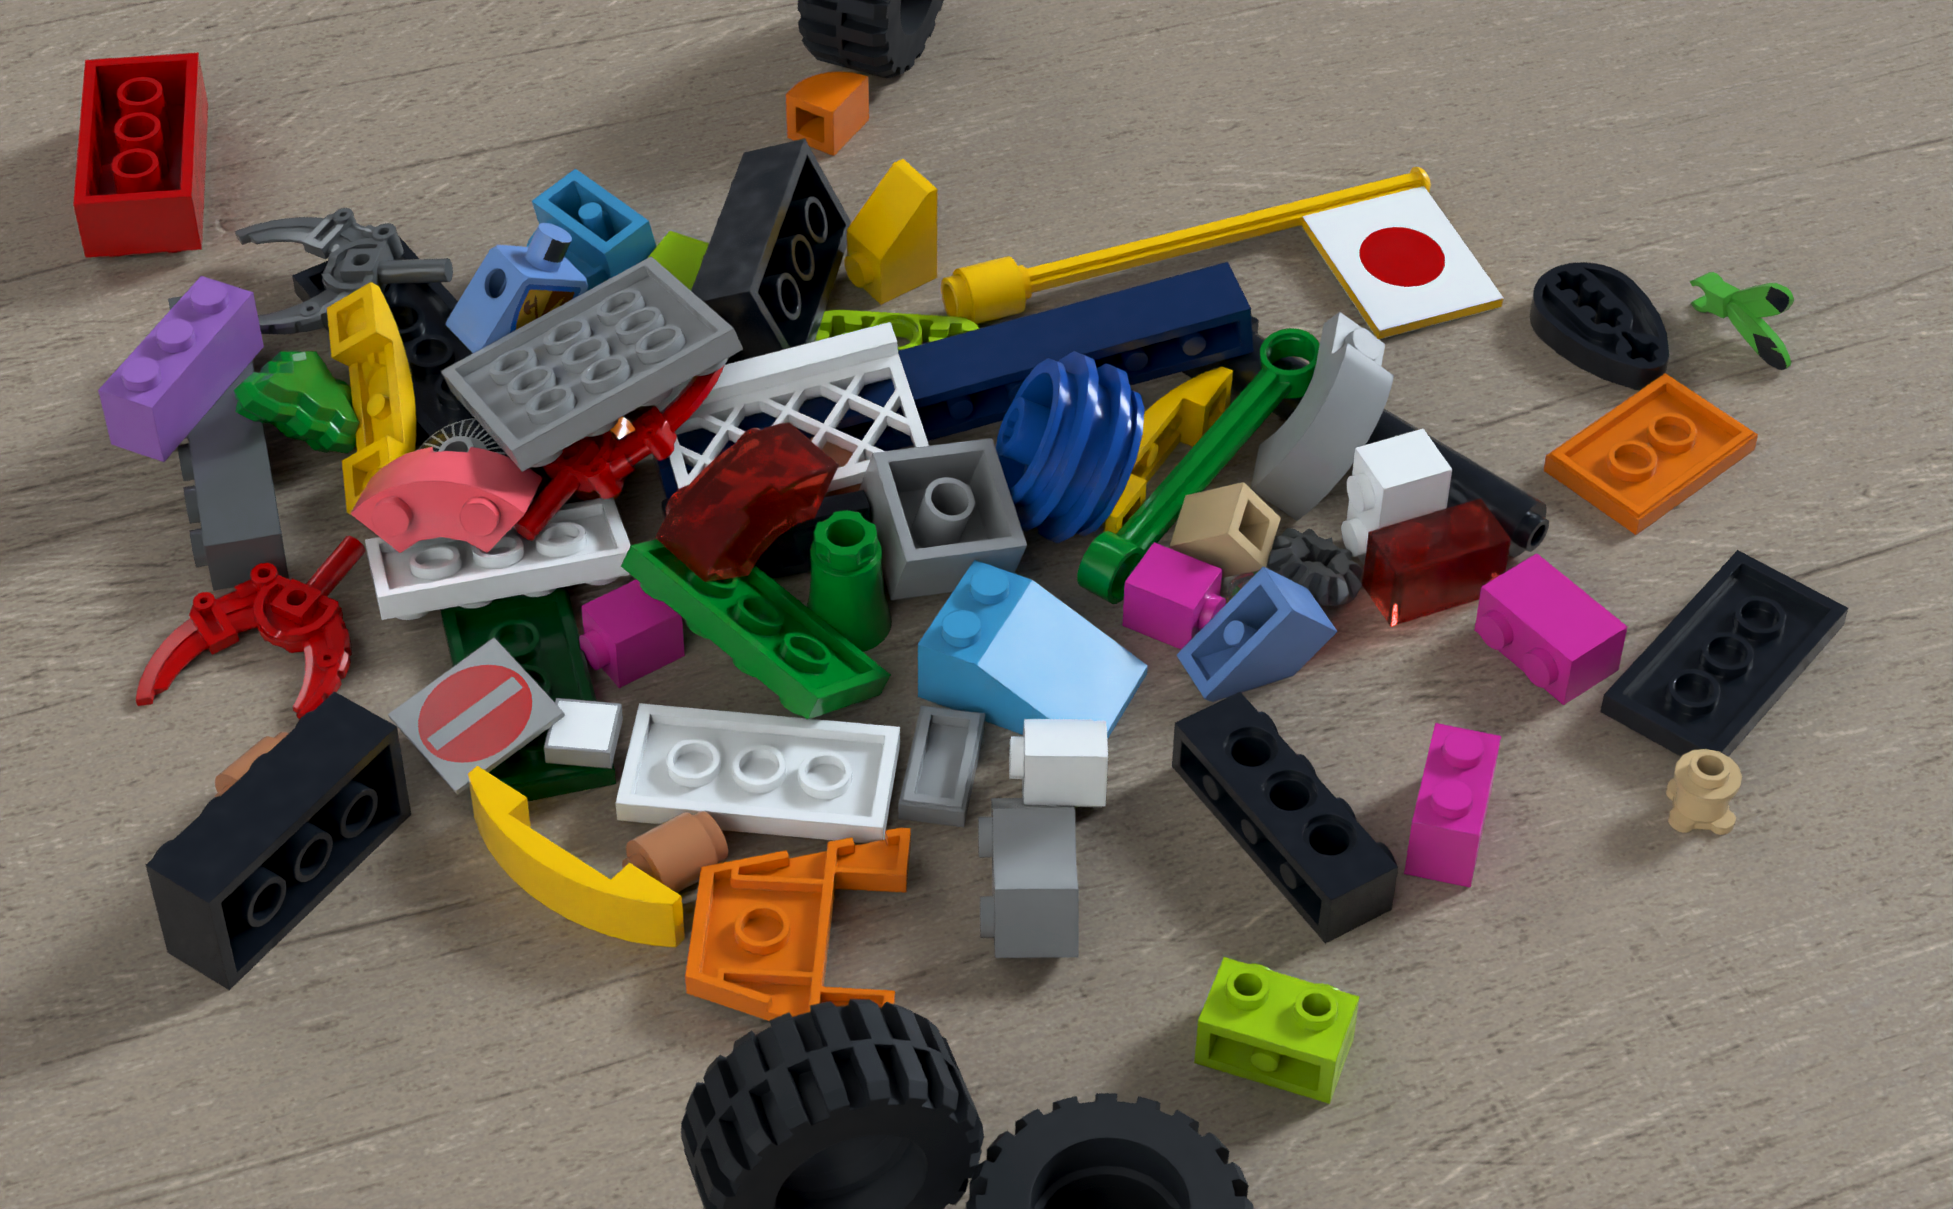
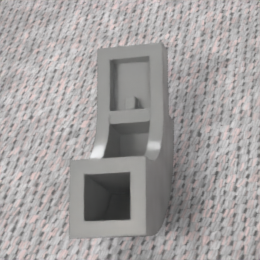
M1338 312L1323 325L1314 374L1305 395L1287 421L1273 435L1259 444L1250 489L1297 521L1313 509L1336 486L1352 466L1355 448L1366 445L1381 417L1394 378L1393 374L1381 367L1385 343L1377 339L1368 329L1359 326L1341 312Z

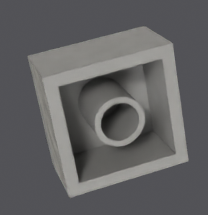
M992 438L872 454L859 491L864 490L870 506V523L876 526L878 541L882 550V573L890 600L953 592L974 560L1015 573L1027 543Z

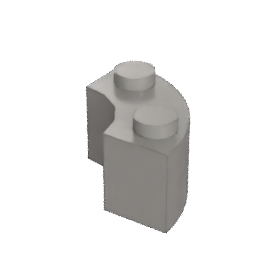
M991 798V817H978L979 858H992V896H980V938H994L995 958L1079 957V888L1076 864L1075 806L1024 805V798Z

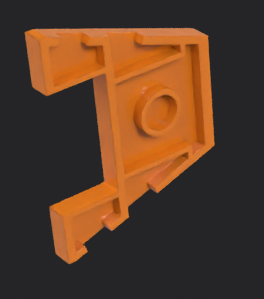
M911 828L886 830L884 840L859 845L854 844L852 837L830 841L827 844V851L789 858L788 852L785 850L701 867L685 973L686 993L767 1021L790 1012L792 1017L810 1012V1005L829 1001L836 1007L848 1006L850 999H869L878 1004L879 1008L886 1002L895 1004V991L824 987L835 890L847 889L906 893L911 851Z

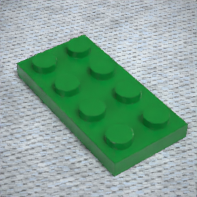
M708 527L631 545L621 564L624 570L640 582V586L646 594L654 599L665 602L686 620V625L691 631L703 638L710 639L732 657L733 664L741 672L756 677L779 696V701L786 709L794 714L805 717L807 720L881 695L891 676L890 673Z

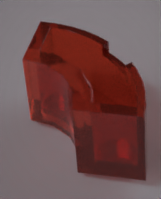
M790 422L773 425L762 430L759 428L749 429L740 436L736 444L724 451L703 469L689 485L678 489L671 496L666 506L667 516L655 538L704 582L748 576L760 555L778 536L797 523L815 518L839 464Z

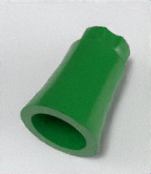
M848 510L833 512L830 518L818 522L814 530V541L810 550V589L806 607L858 649L865 652L882 643L888 636L892 626V617L885 595L882 575L881 545L878 541L875 524L866 521L861 516V513Z

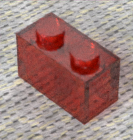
M1481 498L1368 532L1362 586L1390 627L1479 600L1483 585L1506 572L1511 539Z

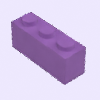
M204 276L198 278L98 390L111 445L162 462L166 461L264 347L253 292Z

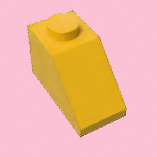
M904 159L892 164L847 229V256L844 260L847 275L856 287L866 290L881 305L937 278V188Z

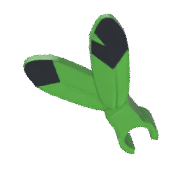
M1708 272L1690 281L1692 286L1700 287L1705 293L1704 296L1691 302V305L1701 313L1710 312L1721 318L1728 316L1742 337L1768 365L1779 370H1785L1791 366L1790 355L1785 344L1761 318L1781 314L1792 306L1794 297L1787 287L1778 283H1766L1740 290L1724 282L1715 272Z

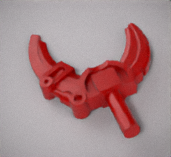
M724 366L711 374L694 376L681 393L661 412L655 406L632 422L635 430L618 439L615 433L609 430L598 436H586L564 448L562 454L555 461L542 466L552 480L514 525L516 531L525 539L533 541L576 490L590 493L596 490L601 498L610 499L622 490L624 483L621 479L635 470V464L651 453L657 460L669 457L675 449L674 443L677 439L675 431L690 418L707 398L717 383Z
M346 536L305 584L293 578L289 580L278 575L276 567L271 563H260L251 570V579L234 586L235 591L217 599L209 592L197 594L193 599V605L189 614L190 618L162 642L145 667L136 693L137 706L153 704L154 696L168 690L181 670L204 650L208 649L213 655L240 642L237 633L257 628L264 641L282 647L289 653L304 652L305 675L301 690L292 708L297 713L296 716L299 720L307 712L314 711L333 692L338 691L342 685L341 680L346 677L350 667L352 643L348 629L343 621L342 608L339 606L338 601L329 598L328 595L366 552L364 545L355 537Z

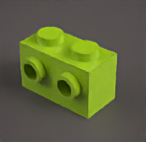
M1223 957L1198 1019L1194 1063L1330 1104L1354 1039L1360 996L1342 992L1328 984H1315L1274 972L1260 964H1247Z

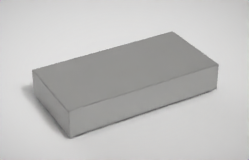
M920 706L898 803L899 819L965 827L985 730V713Z

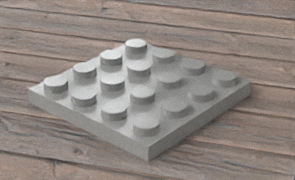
M649 257L447 367L441 373L451 392L523 472L530 467H541L555 461L562 454L564 448L586 436H598L609 431L617 424L618 418L636 408L654 405L670 396L674 387L696 375H708L719 370L726 364L728 357L743 350V347L734 328L653 257Z

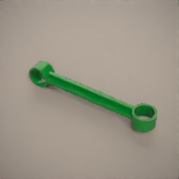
M1288 328L1270 334L1263 341L1260 348L1261 371L1116 534L1111 531L1101 533L1087 548L1077 573V582L1080 587L1111 604H1117L1124 600L1125 581L1154 542L1158 543L1176 523L1185 496L1203 492L1284 398L1293 399L1305 395L1314 374L1320 343L1312 334L1301 329ZM1284 357H1300L1310 362L1305 367L1297 370H1282L1272 365Z

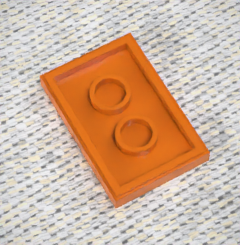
M1664 373L1547 454L1543 471L1637 535L1754 451L1758 434Z

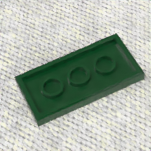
M567 587L556 588L552 593L539 597H529L522 594L495 599L488 605L479 608L456 606L440 609L452 667L492 638H495L554 702L556 698L597 701L585 655L579 644V632ZM548 729L488 772L526 796L527 801L616 784L614 764H612V768L546 763L544 745Z

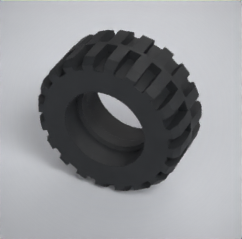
M798 0L797 11L801 15L798 22L799 33L803 36L802 42L806 49L819 61L887 79L893 78L910 70L914 66L915 58H919L923 53L925 42L932 35L936 25L935 19L938 11H941L944 0Z
M850 999L848 1006L836 1007L831 1001L810 1005V1012L792 1017L790 1012L770 1020L771 1027L758 1034L752 1031L748 1032L734 1042L732 1053L727 1057L719 1055L707 1067L703 1077L705 1083H696L686 1105V1112L681 1123V1139L684 1145V1153L704 1209H944L948 1204L956 1205L965 1194L969 1182L968 1179L972 1178L975 1169L978 1167L984 1140L983 1125L949 1044L946 1038L941 1036L938 1027L928 1019L902 1006L886 1002L879 1008L878 1004L869 999Z
M1097 1093L1093 1102L1079 1103L1077 1096L1053 1102L1052 1112L1043 1115L1039 1109H1036L1015 1121V1136L1008 1131L999 1134L987 1148L986 1160L978 1164L969 1183V1200L966 1202V1209H1253V1203L1247 1199L1249 1185L1241 1167L1234 1162L1228 1163L1229 1150L1214 1134L1209 1132L1203 1137L1198 1134L1199 1122L1179 1110H1176L1173 1116L1161 1112V1103L1138 1096L1135 1104L1117 1101L1118 1093Z

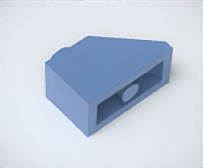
M1262 567L1181 649L1177 657L1204 699L1214 702L1239 692L1242 693L1294 676L1337 633V630L1308 588L1270 569Z

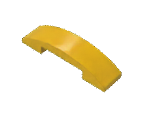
M372 282L327 307L331 358L349 367L352 407L359 421L355 434L357 452L342 460L346 510L348 514L353 510L370 479L391 461L415 451L416 445L415 396L407 356L388 303L380 287Z
M1221 366L1202 373L1172 389L1144 412L1143 434L1135 465L1125 490L1112 513L1103 522V532L1111 531L1116 534L1145 502L1146 484L1179 442L1193 447L1230 406L1233 370Z
M476 766L468 773L473 813L479 833L497 863L529 895L561 916L607 936L640 944L675 948L685 940L681 895L631 863H628L612 879H609L531 829L526 796L479 766Z

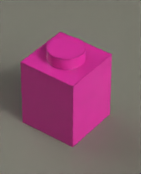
M1154 542L1125 581L1122 626L1182 649L1226 605V599L1220 596L1222 569Z
M637 579L581 606L584 634L579 636V644L584 652L585 659L593 669L599 670L602 668L618 688L685 656L682 616L665 602L654 599L646 594Z

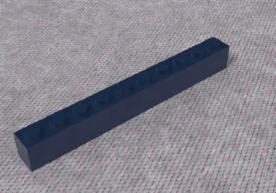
M1224 262L899 350L898 354L927 441L1003 421L1023 381L1037 364L1047 358L1059 361L1075 351L1094 359L1096 368L1109 364L1126 371L1131 386L1254 352L1251 307L1229 263ZM892 379L864 385L858 396L884 408L895 391ZM823 396L804 401L798 412L824 423L837 402ZM900 406L896 413L904 417ZM849 408L836 429L862 441L875 420ZM761 412L744 417L737 428L763 439L777 418ZM789 424L775 445L795 454L797 447L807 448L811 437H815V435ZM887 425L874 447L883 451H892L912 446L913 442L910 435ZM700 428L677 434L679 445L703 455L716 434L707 429ZM728 440L715 459V462L740 473L755 451ZM653 455L665 498L680 496L669 457L657 460ZM766 457L752 479L760 482L787 477L792 468ZM685 463L689 475L694 467ZM706 473L693 494L731 487V484Z

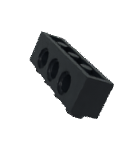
M1239 692L1175 722L1172 753L1173 769L1325 944L1392 910L1398 875V866L1393 854L1385 844L1375 842L1357 822L1350 805L1344 799L1336 798L1321 782L1311 762L1304 755L1296 754L1278 734V730L1269 715L1262 711L1258 712L1247 698Z

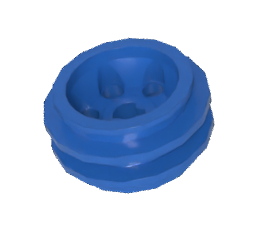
M1073 351L1059 361L1051 358L1045 359L1037 364L1023 381L1004 416L995 447L1023 531L1027 532L1037 527L1040 535L1059 544L1075 534L1086 536L1096 531L1112 513L1125 490L1135 465L1144 426L1145 408L1141 394L1131 390L1126 371L1109 364L1096 368L1094 359Z

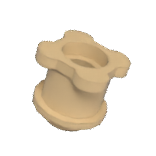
M1709 749L1692 750L1682 755L1676 763L1674 778L1668 782L1666 796L1673 803V809L1670 811L1668 818L1670 826L1682 833H1688L1693 829L1711 830L1718 835L1731 832L1735 825L1736 816L1729 810V802L1740 790L1742 774L1739 766L1725 754Z

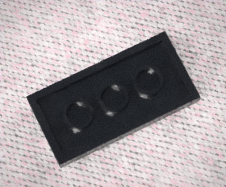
M1737 550L1603 696L1600 712L1680 757L1692 750L1700 749L1719 751L1729 757L1844 626L1848 607Z

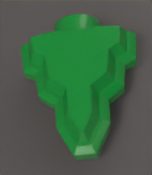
M280 351L272 358V361H268L261 368V373L253 372L234 389L235 398L238 401L235 411L251 421L271 423L286 437L305 441L314 451L324 453L334 451L348 454L355 447V434L359 421L352 407L351 388L345 381L332 376L316 351Z

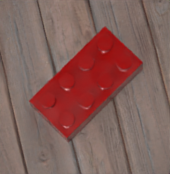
M198 52L85 60L73 200L85 258L202 250L208 101Z

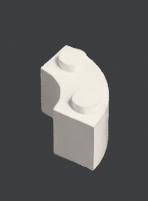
M1024 719L1023 736H1011L1009 748V779H1022L1024 805L1106 806L1108 767L1106 721Z

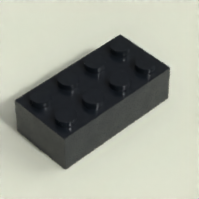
M805 138L743 153L691 291L734 328L743 347V350L728 357L725 365L815 342L847 247V229L851 221Z
M333 692L314 711L303 715L295 728L268 753L260 755L252 763L249 770L221 796L213 798L205 806L202 813L177 837L165 842L146 864V869L167 953L230 990L411 816V809L397 726L337 692Z

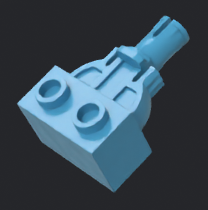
M576 168L532 200L539 224H554L571 235L572 241L565 257L586 277L587 291L644 261L657 247L649 220ZM535 232L530 237L527 247H529Z

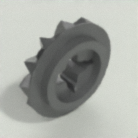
M1286 528L1281 536H1275L1267 562L1268 568L1308 588L1318 604L1326 606L1348 604L1355 599L1362 586L1360 579L1363 569L1357 563L1351 561L1352 552L1350 550L1338 548L1333 544L1332 537L1323 539L1318 537L1309 528L1304 533H1300L1296 529Z

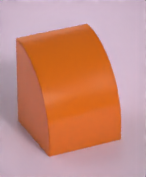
M826 72L808 77L797 83L786 93L787 138L794 141L805 138L809 147L835 156L869 121L868 76L853 72Z

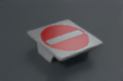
M492 638L390 712L388 716L453 791L459 795L470 786L468 773L476 766H479L486 772H490L562 719L565 714L495 638Z

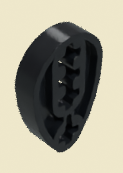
M1575 262L1552 268L1538 279L1533 291L1530 323L1536 335L1557 354L1580 369L1603 380L1634 390L1643 389L1666 373L1669 360L1666 329L1660 314L1649 297L1630 277L1605 265Z

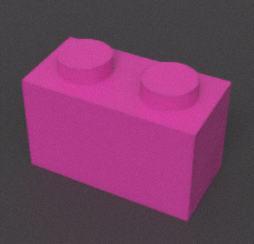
M1536 553L1481 587L1474 631L1481 636L1489 647L1501 652L1520 668L1533 684L1544 688L1561 704L1565 705L1619 670L1628 627Z
M1435 723L1412 819L1404 874L1471 888L1493 787L1501 736Z

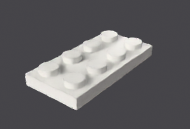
M613 497L610 499L597 498L564 504L533 541L522 537L513 526L488 553L466 541L444 537L418 541L401 553L380 537L365 539L381 620L395 617L402 620H413L421 618L434 610L456 606L479 608L488 605L495 599L522 594L529 597H539L552 593L556 588L583 583L605 585L614 582L621 576L630 575L621 567V564L631 545Z
M639 703L615 803L617 820L663 824L684 812L694 815L700 811H705L713 817L721 830L833 841L852 837L855 843L884 840L900 749V727L819 719L807 720L806 718Z

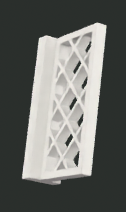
M891 322L724 366L717 383L707 398L690 418L675 431L677 435L704 428L715 433L716 436L703 455L679 445L678 439H676L674 443L675 449L669 456L689 528L739 516L741 512L773 507L862 483L872 454L884 452L874 447L887 425L910 435L914 448L929 446L898 354L897 340ZM692 378L674 387L670 396L654 404V407L657 406L661 412L681 393ZM892 379L895 391L884 408L858 396L864 385ZM823 396L837 402L824 423L798 412L804 401ZM900 406L904 417L896 413ZM849 408L875 420L862 441L836 429ZM764 412L777 418L763 439L737 428L743 418L749 415ZM789 424L815 435L801 457L775 445ZM728 440L755 451L740 473L715 462V459ZM827 441L853 453L845 466L832 470L813 462ZM766 457L792 468V471L783 483L767 486L752 478ZM685 463L694 467L689 475ZM706 473L731 484V487L722 499L699 505L696 504L693 492Z

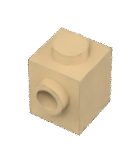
M1244 482L1186 495L1170 547L1175 551L1221 568L1222 578L1259 571L1262 567L1266 568L1281 517Z

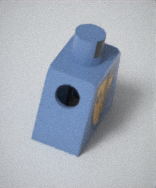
M540 223L529 247L496 245L491 248L450 314L446 326L472 353H475L585 293L588 288L586 277L565 257L572 241L571 235L554 224Z

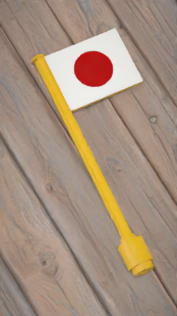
M1413 167L1410 173L1030 268L1017 265L1012 257L1005 256L957 268L952 276L945 277L941 281V296L947 315L963 317L973 321L975 324L1022 313L1025 310L1026 299H1030L1034 292L1301 225L1377 339L1502 307L1503 296L1429 194L1431 188L1430 178L1427 172L1420 167Z

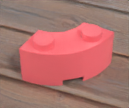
M433 447L407 453L381 468L370 479L350 514L399 553L418 541L438 537L466 541L488 553L526 513L542 481V477L530 468L522 472L509 457L489 450L470 447L468 453L456 451L433 452Z

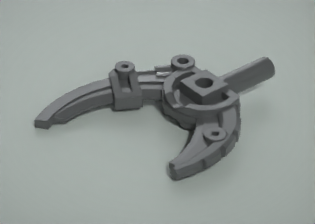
M341 208L325 218H284L234 231L242 245L250 242L255 244L273 242L302 243L306 252L323 259L328 258L327 266L323 274H321L326 290L293 307L258 315L261 334H295L328 326L327 307L369 282L379 286L382 293H384L387 284L450 282L453 276V266L449 258L397 260L402 256L404 250L396 227L391 223H384L377 227L372 225L364 227L357 224L353 211L350 208Z

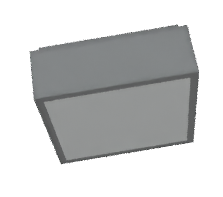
M556 698L555 703L564 712L565 716L548 729L544 745L546 763L612 768L623 721L622 704Z

